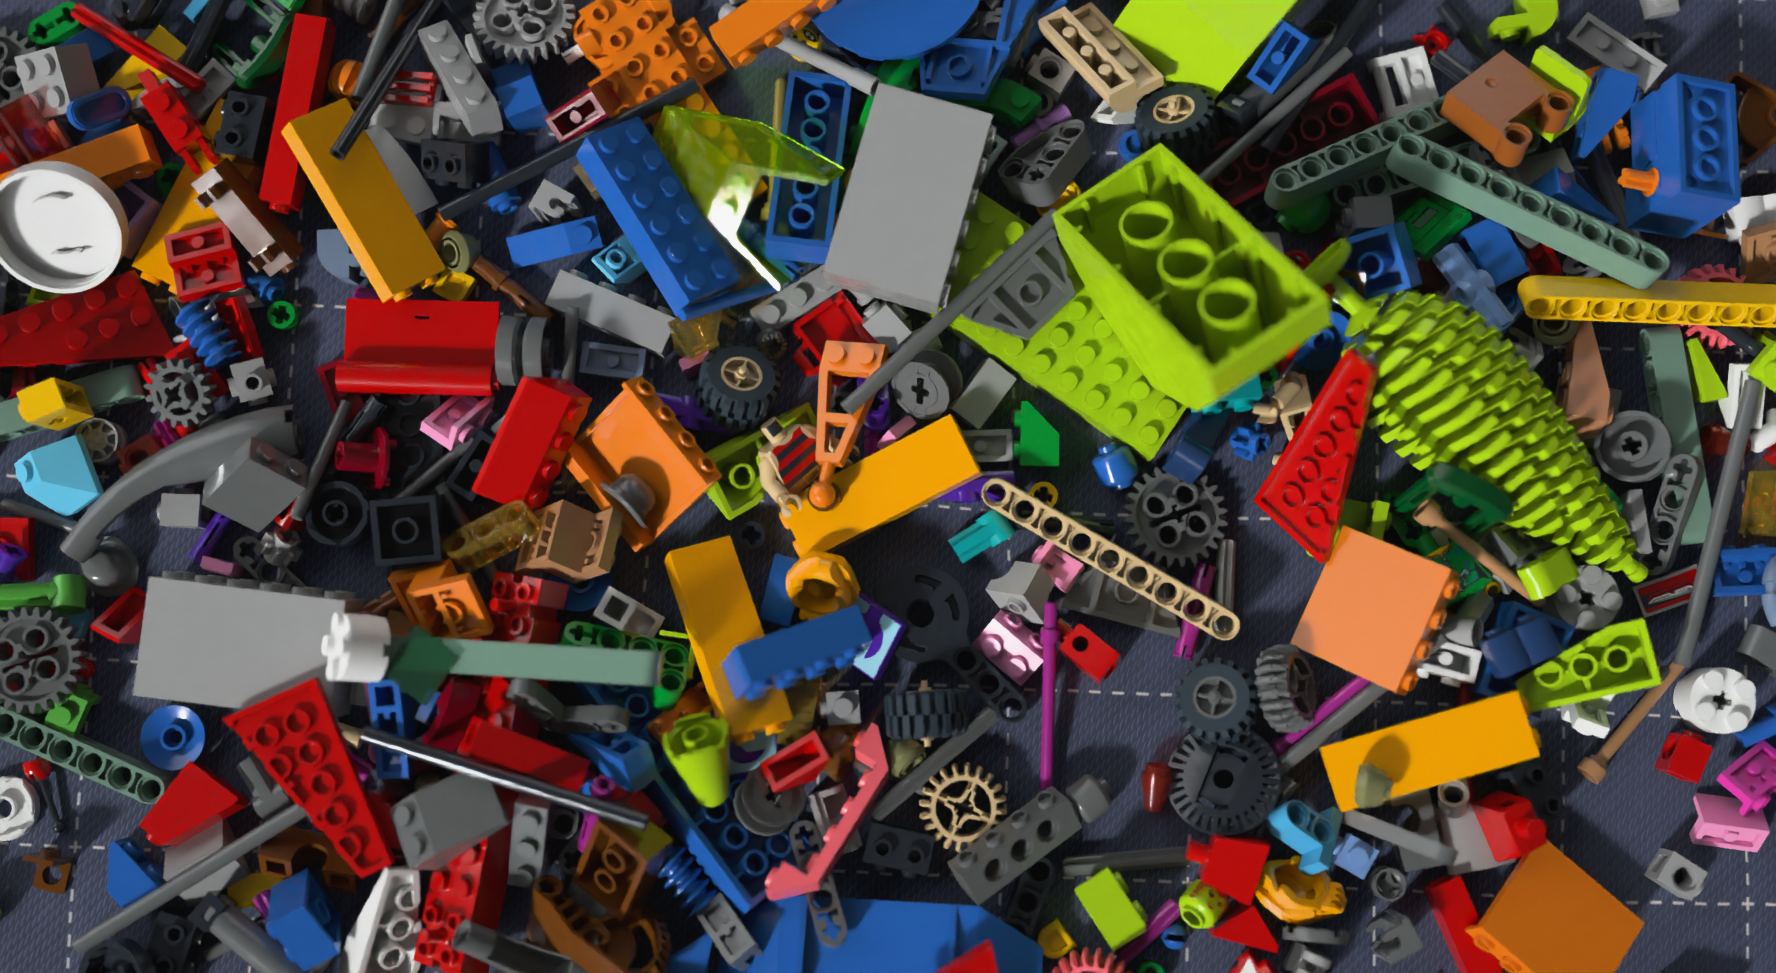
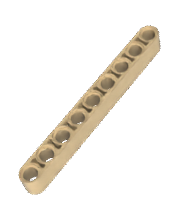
M993 477L984 483L981 491L982 499L992 509L1221 640H1229L1237 635L1240 629V622L1237 616L1227 607L1005 479ZM990 485H1002L1006 491L1005 497L1000 501L991 500L987 495V489ZM1027 500L1033 504L1034 511L1030 516L1020 517L1016 514L1015 506L1019 501ZM1055 516L1062 521V527L1059 532L1051 534L1044 530L1043 524L1047 518ZM1078 533H1085L1090 537L1089 546L1083 550L1075 549L1072 546V539ZM1109 549L1115 550L1118 553V560L1112 566L1103 565L1100 561L1101 554ZM1135 566H1142L1146 569V577L1141 582H1133L1129 579V572ZM1166 582L1172 583L1175 587L1174 594L1166 599L1160 598L1157 592L1159 586ZM1193 599H1199L1203 602L1201 612L1196 615L1186 612L1187 603ZM1224 615L1231 618L1230 627L1225 631L1216 630L1215 622L1217 618Z

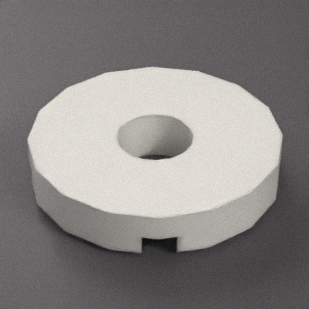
M12 775L0 777V803L5 799L12 806V811L8 817L0 814V841L18 839L32 829L40 813V800L34 786L25 779Z

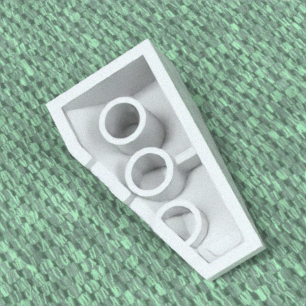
M409 866L385 867L346 939L338 966L341 973H418L421 963L413 961L419 931L422 930L421 920L418 917V905L420 904L419 870H410Z

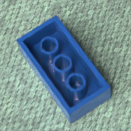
M854 605L737 645L721 665L735 700L746 697L748 701H753L766 695L765 690L775 686L780 691L795 685L796 679L803 676L811 680L825 674V669L835 665L838 670L855 663V658L865 653L863 649L872 642V639L858 605Z

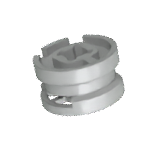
M92 418L84 421L75 431L74 435L81 434L82 430L88 426L83 432L82 437L92 463L100 465L115 464L125 456L128 450V435L124 428L115 422L101 418Z

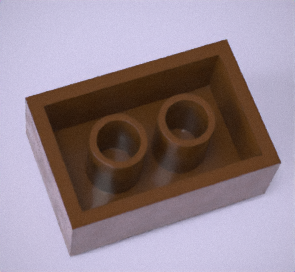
M623 799L616 803L618 805L637 810ZM599 817L595 822L572 881L622 922L646 900L673 839L650 821L646 830L642 831Z

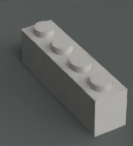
M448 20L417 30L425 59L438 77V81L473 140L475 141L503 130L498 103Z
M560 269L545 302V305L550 310L566 316V306L579 307L578 322L666 359L681 325L678 319L674 318L675 314L673 311L662 306H658L655 310L646 306L647 301L637 295L629 293L628 297L616 293L618 290L616 287L606 282L600 281L599 285L587 281L589 276L580 271L571 269L570 273Z

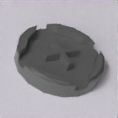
M1292 926L1282 927V939L1350 945V933L1348 931H1340V937H1338V932H1334V930L1297 927L1293 929L1292 933Z

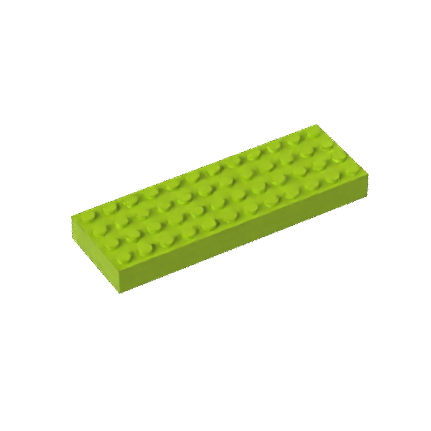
M980 191L978 192L973 216L966 215V219L970 220L969 230L964 247L957 246V251L961 252L960 261L955 277H948L947 282L952 284L947 304L1032 227ZM1060 244L1058 245L1062 256H1064L1067 273L1072 281L1076 295L1029 341L966 320L962 314L946 328L1120 445L1129 446L1132 453L1147 463L1154 458L1188 407L1152 387L1095 305L1066 250ZM920 311L931 319L936 316L931 313Z

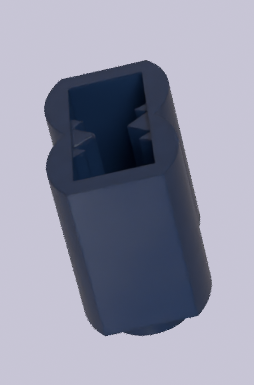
M1533 612L1515 618L1516 625L1506 630L1501 625L1484 632L1486 638L1479 641L1478 644L1495 679L1505 678L1563 652L1546 615L1535 616Z

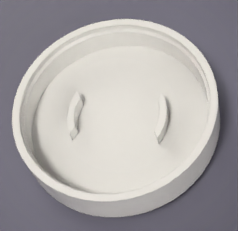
M40 161L14 170L0 183V264L20 281L48 292L76 293L93 288L103 282L121 261L129 240L127 217L114 192L92 173L68 163Z

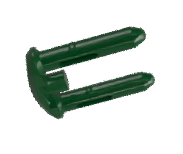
M243 0L272 25L269 30L272 35L269 39L264 35H257L252 39L251 49L257 54L252 61L249 59L245 61L217 35H215L208 50L211 56L236 77L237 85L245 90H253L262 86L287 58L295 14L286 13L272 0ZM265 5L273 10L271 15L264 10ZM227 56H230L235 61L234 65L227 60Z
M1442 461L1430 464L1426 469L1425 476L1416 481L1391 503L1392 514L1402 516L1407 515L1437 491L1447 496L1452 494V501L1456 506L1465 508L1472 504L1479 508L1478 511H1475L1456 526L1471 539L1497 521H1508L1514 513L1513 502L1503 490L1466 469Z

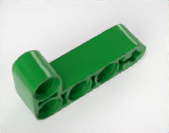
M582 621L570 622L564 629L559 646L663 652L661 687L651 686L650 701L656 709L661 711H670L677 707L686 685L689 665V652L683 645Z

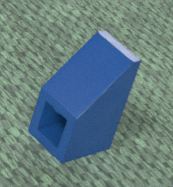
M128 837L114 840L109 845L107 893L122 909L167 883L163 878L164 869L159 864L151 862L143 854L145 852L144 848L137 841Z

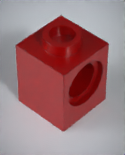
M1683 730L1682 734L1669 732L1654 768L1684 782L1698 784L1713 747L1702 743L1703 737L1691 731Z

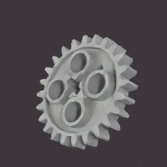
M483 0L484 3H476L478 12L473 13L475 21L473 26L480 45H484L487 53L493 51L497 60L505 55L506 61L509 64L514 58H518L520 65H523L526 58H530L532 63L536 64L537 56L540 55L545 60H548L549 51L559 54L558 45L568 46L567 37H574L573 26L576 23V11L572 0Z

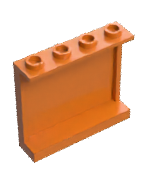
M642 376L625 381L622 384L624 390L577 437L563 460L566 467L602 511L614 507L624 512L621 522V535L635 552L655 542L723 477L718 471L715 462L705 455L697 445L694 436L684 429L676 419L673 410L663 403L655 393L654 387ZM627 473L637 474L645 480L656 495V503L645 518L649 527L643 528L639 525L625 506L603 489L600 481L610 485Z
M1343 525L1331 551L1329 561L1324 566L1290 644L1296 645L1308 653L1386 689L1406 696L1407 692L1411 691L1417 683L1419 677L1417 670L1421 661L1426 660L1431 652L1432 642L1430 641L1435 630H1439L1445 621L1446 611L1444 610L1449 599H1453L1459 590L1460 581L1458 579L1460 574L1452 569Z
M1547 840L1546 845L1522 856L1479 924L1469 926L1465 931L1474 938L1473 941L1479 948L1486 952H1491L1500 960V965L1510 973H1615L1645 923Z

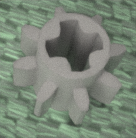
M275 527L272 533L267 531L260 541L264 545L261 554L264 555L268 563L274 566L284 565L288 567L291 561L297 562L303 550L299 546L303 541L297 532L283 527Z

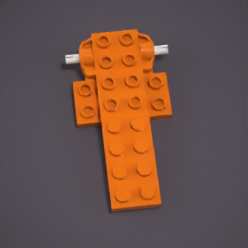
M671 0L593 1L579 10L581 16L573 26V38L576 45L561 53L568 65L584 55L587 61L599 69L602 75L589 82V87L603 78L608 80L622 103V106L608 117L611 119L694 77L700 92L643 120L644 125L649 122L651 123L716 224L721 222L732 209H741L768 192L767 185L704 90V87L724 76L728 71L694 17L678 26L673 16Z

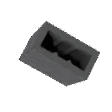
M251 436L205 481L202 505L259 533L306 489L308 466Z

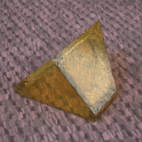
M722 309L687 321H681L678 317L668 322L673 347L677 356L692 359L719 346L717 336Z

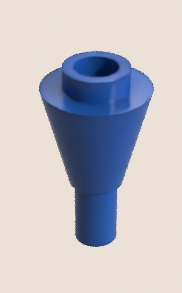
M242 265L245 284L264 305L269 306L282 299L285 293V283L282 278L270 277L268 274L261 272L256 273L254 270H249Z

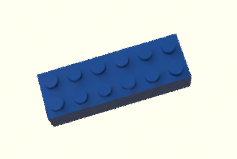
M789 70L765 237L766 258L825 265L834 235L852 98V86L834 75Z
M639 116L585 138L575 156L676 317L679 316L678 311L681 308L727 294L740 279V276Z

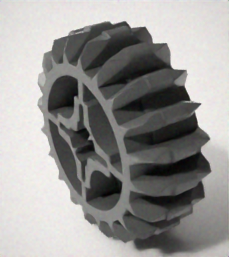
M1277 644L1261 651L1260 658L1256 662L1258 667L1255 669L1257 679L1254 683L1257 686V696L1260 701L1259 707L1264 711L1263 717L1268 720L1270 727L1275 728L1277 732L1293 733L1307 729L1308 726L1313 724V713H1315V708L1318 707L1316 700L1318 692L1315 687L1317 681L1314 680V670L1309 666V659L1305 658V653L1299 650L1296 645Z

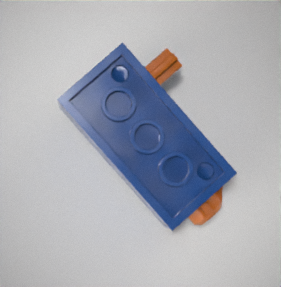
M1675 73L1661 84V88L1658 91L1654 90L1631 108L1632 166L1622 169V176L1618 178V184L1625 187L1626 229L1685 239L1741 203L1735 84Z

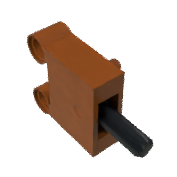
M1439 49L1430 61L1433 66L1458 83L1447 92L1439 114L1491 152L1494 159L1502 166L1515 167L1522 162L1532 140L1531 130L1523 124L1535 116L1537 127L1540 130L1550 134L1559 133L1564 129L1575 105V100L1570 93L1556 89L1504 50L1474 72L1442 49Z

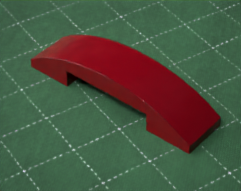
M451 678L436 701L440 712L420 742L454 752L465 735L474 715L482 688L480 682ZM413 758L412 776L409 778L393 779L416 781L419 775L435 773L441 766Z

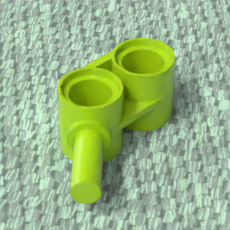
M1566 545L1552 548L1540 554L1538 559L1526 563L1516 570L1532 601L1555 593L1561 586L1577 579L1581 575Z

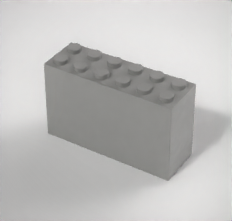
M878 83L824 265L823 274L826 284L934 315L938 314L940 307H946L952 284L947 282L948 277H955L960 261L961 252L957 251V246L964 247L969 230L970 220L966 219V215L973 216L978 199L979 189L975 188V184L982 185L987 168L988 158L984 157V153L991 154L996 137L997 127L992 126L993 114Z
M162 571V576L149 577L133 696L245 709L305 681L319 677L335 717L349 715L351 710L349 699L352 682L327 679L328 656L322 654V640L325 635H330L334 613L353 614L362 612L365 599L355 598V592L325 591L323 594V588L292 587L291 590L292 584L260 583V580L228 579V576L208 574L206 576L196 575L195 572Z

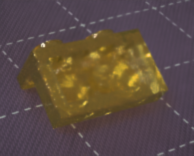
M1776 470L1749 471L1739 534L1776 537Z

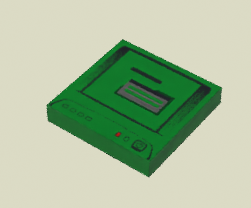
M1422 189L1394 216V223L1405 222L1414 255L1428 262L1473 218L1470 211L1426 189Z

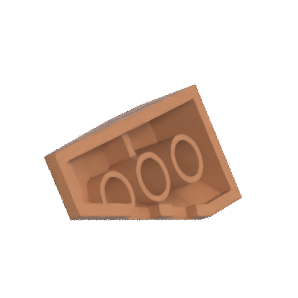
M1578 320V330L1566 345L1564 359L1570 360V362H1566L1560 377L1558 387L1563 388L1556 406L1564 410L1567 415L1565 419L1568 425L1574 426L1579 440L1597 437L1604 426L1610 425L1614 408L1609 406L1610 390L1592 322Z

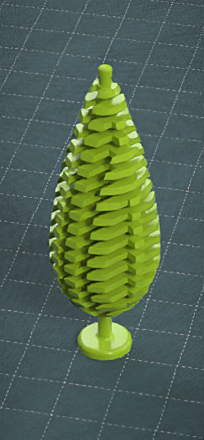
M1346 238L1333 243L1302 272L1318 289H1321L1327 283L1333 284L1336 287L1333 298L1351 314L1344 332L1345 337L1351 335V340L1344 345L1341 356L1344 355L1347 349L1355 347L1379 367L1368 409L1369 413L1365 422L1371 429L1380 424L1384 427L1378 430V436L1386 444L1397 439L1399 442L1393 445V450L1402 458L1412 452L1416 454L1409 458V462L1420 471L1434 462L1442 461L1466 469L1484 478L1507 493L1513 502L1514 513L1511 519L1504 522L1507 525L1516 528L1521 527L1526 530L1523 533L1539 537L1547 543L1552 542L1558 546L1566 545L1570 554L1579 555V559L1588 564H1600L1602 569L1612 572L1623 570L1625 575L1634 583H1640L1645 580L1649 573L1648 568L1632 557L1633 553L1637 552L1634 539L1627 538L1623 540L1622 538L1630 534L1629 526L1624 518H1620L1616 501L1608 503L1610 501V490L1607 484L1599 487L1596 486L1600 483L1601 473L1597 466L1593 468L1591 456L1584 443H1581L1576 434L1578 433L1574 426L1568 425L1565 419L1567 415L1564 410L1553 403L1556 398L1550 390L1540 387L1544 383L1538 374L1533 371L1528 372L1531 366L1523 355L1518 357L1513 355L1518 352L1514 344L1509 339L1500 342L1498 339L1503 337V335L1493 324L1487 328L1482 326V324L1487 322L1485 316L1477 311L1465 315L1462 312L1468 309L1467 306L1456 301H1451L1448 304L1441 301L1447 297L1435 294H1426L1424 296L1415 294L1419 290H1402L1387 299L1388 293H1384L1365 300L1337 274L1352 252V245Z

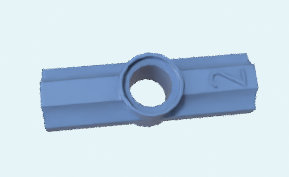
M1457 242L1446 246L1432 258L1434 264L1451 285L1450 292L1453 300L1467 306L1471 313L1477 311L1486 317L1487 322L1482 324V326L1487 328L1493 324L1500 331H1503L1515 321L1495 294L1496 286L1492 277L1485 270H1478Z

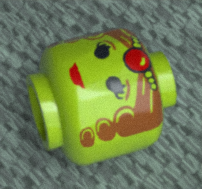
M1196 879L1192 882L1179 899L1181 917L1188 925L1196 929L1214 926L1228 907L1225 893L1204 883L1201 879Z

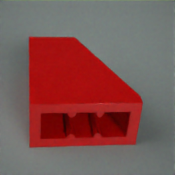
M189 760L139 826L147 832L145 837L159 847L163 845L178 846L243 809L251 800L205 764Z

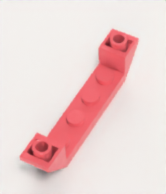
M871 723L867 731L862 729L853 744L856 747V759L873 770L867 769L858 784L861 789L855 799L849 797L842 808L841 814L844 816L838 826L833 824L827 831L823 840L826 845L821 853L815 852L805 868L808 871L807 875L786 862H783L779 869L776 867L772 869L765 881L767 886L765 891L769 899L775 901L820 890L870 807L888 781L889 769L876 724Z

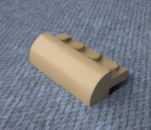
M1092 2L1073 12H1070L1064 6L1038 20L1040 32L1114 111L1125 113L1137 109V99L1163 86L1164 76L1120 31L1112 28L1113 24Z

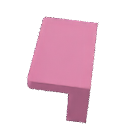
M1696 793L1693 797L1699 817L1689 833L1692 844L1758 852L1770 833L1763 810L1756 812L1752 809L1743 816L1738 812L1743 805V802L1738 798Z

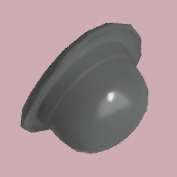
M627 473L610 485L600 481L603 489L622 503L639 525L643 528L649 527L645 518L656 503V495L645 480L637 474Z
M103 536L105 540L86 563L79 562L80 575L84 576L87 580V587L94 593L105 597H120L138 581L140 570L138 559L132 548L122 539L114 536Z

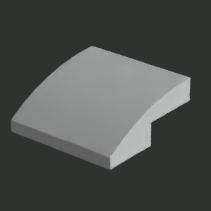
M1469 803L1466 814L1456 819L1446 817L1438 809L1439 822L1437 826L1439 835L1443 837L1446 846L1459 851L1454 866L1446 865L1448 875L1483 870L1517 861L1516 858L1500 862L1495 861L1471 803Z

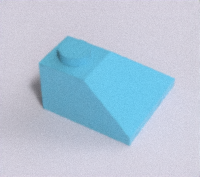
M82 434L32 450L14 463L16 477L21 482L25 494L66 518L72 517L104 493Z

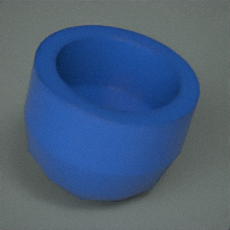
M1178 922L1171 923L1160 934L1164 945L1173 950L1182 948L1188 940L1186 929ZM1167 933L1183 935L1182 940L1167 939Z

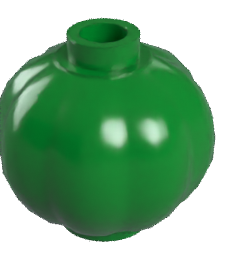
M1331 189L1290 208L1278 210L1274 217L1291 234L1296 229L1302 234L1315 232L1326 224L1331 215L1332 205L1327 195Z

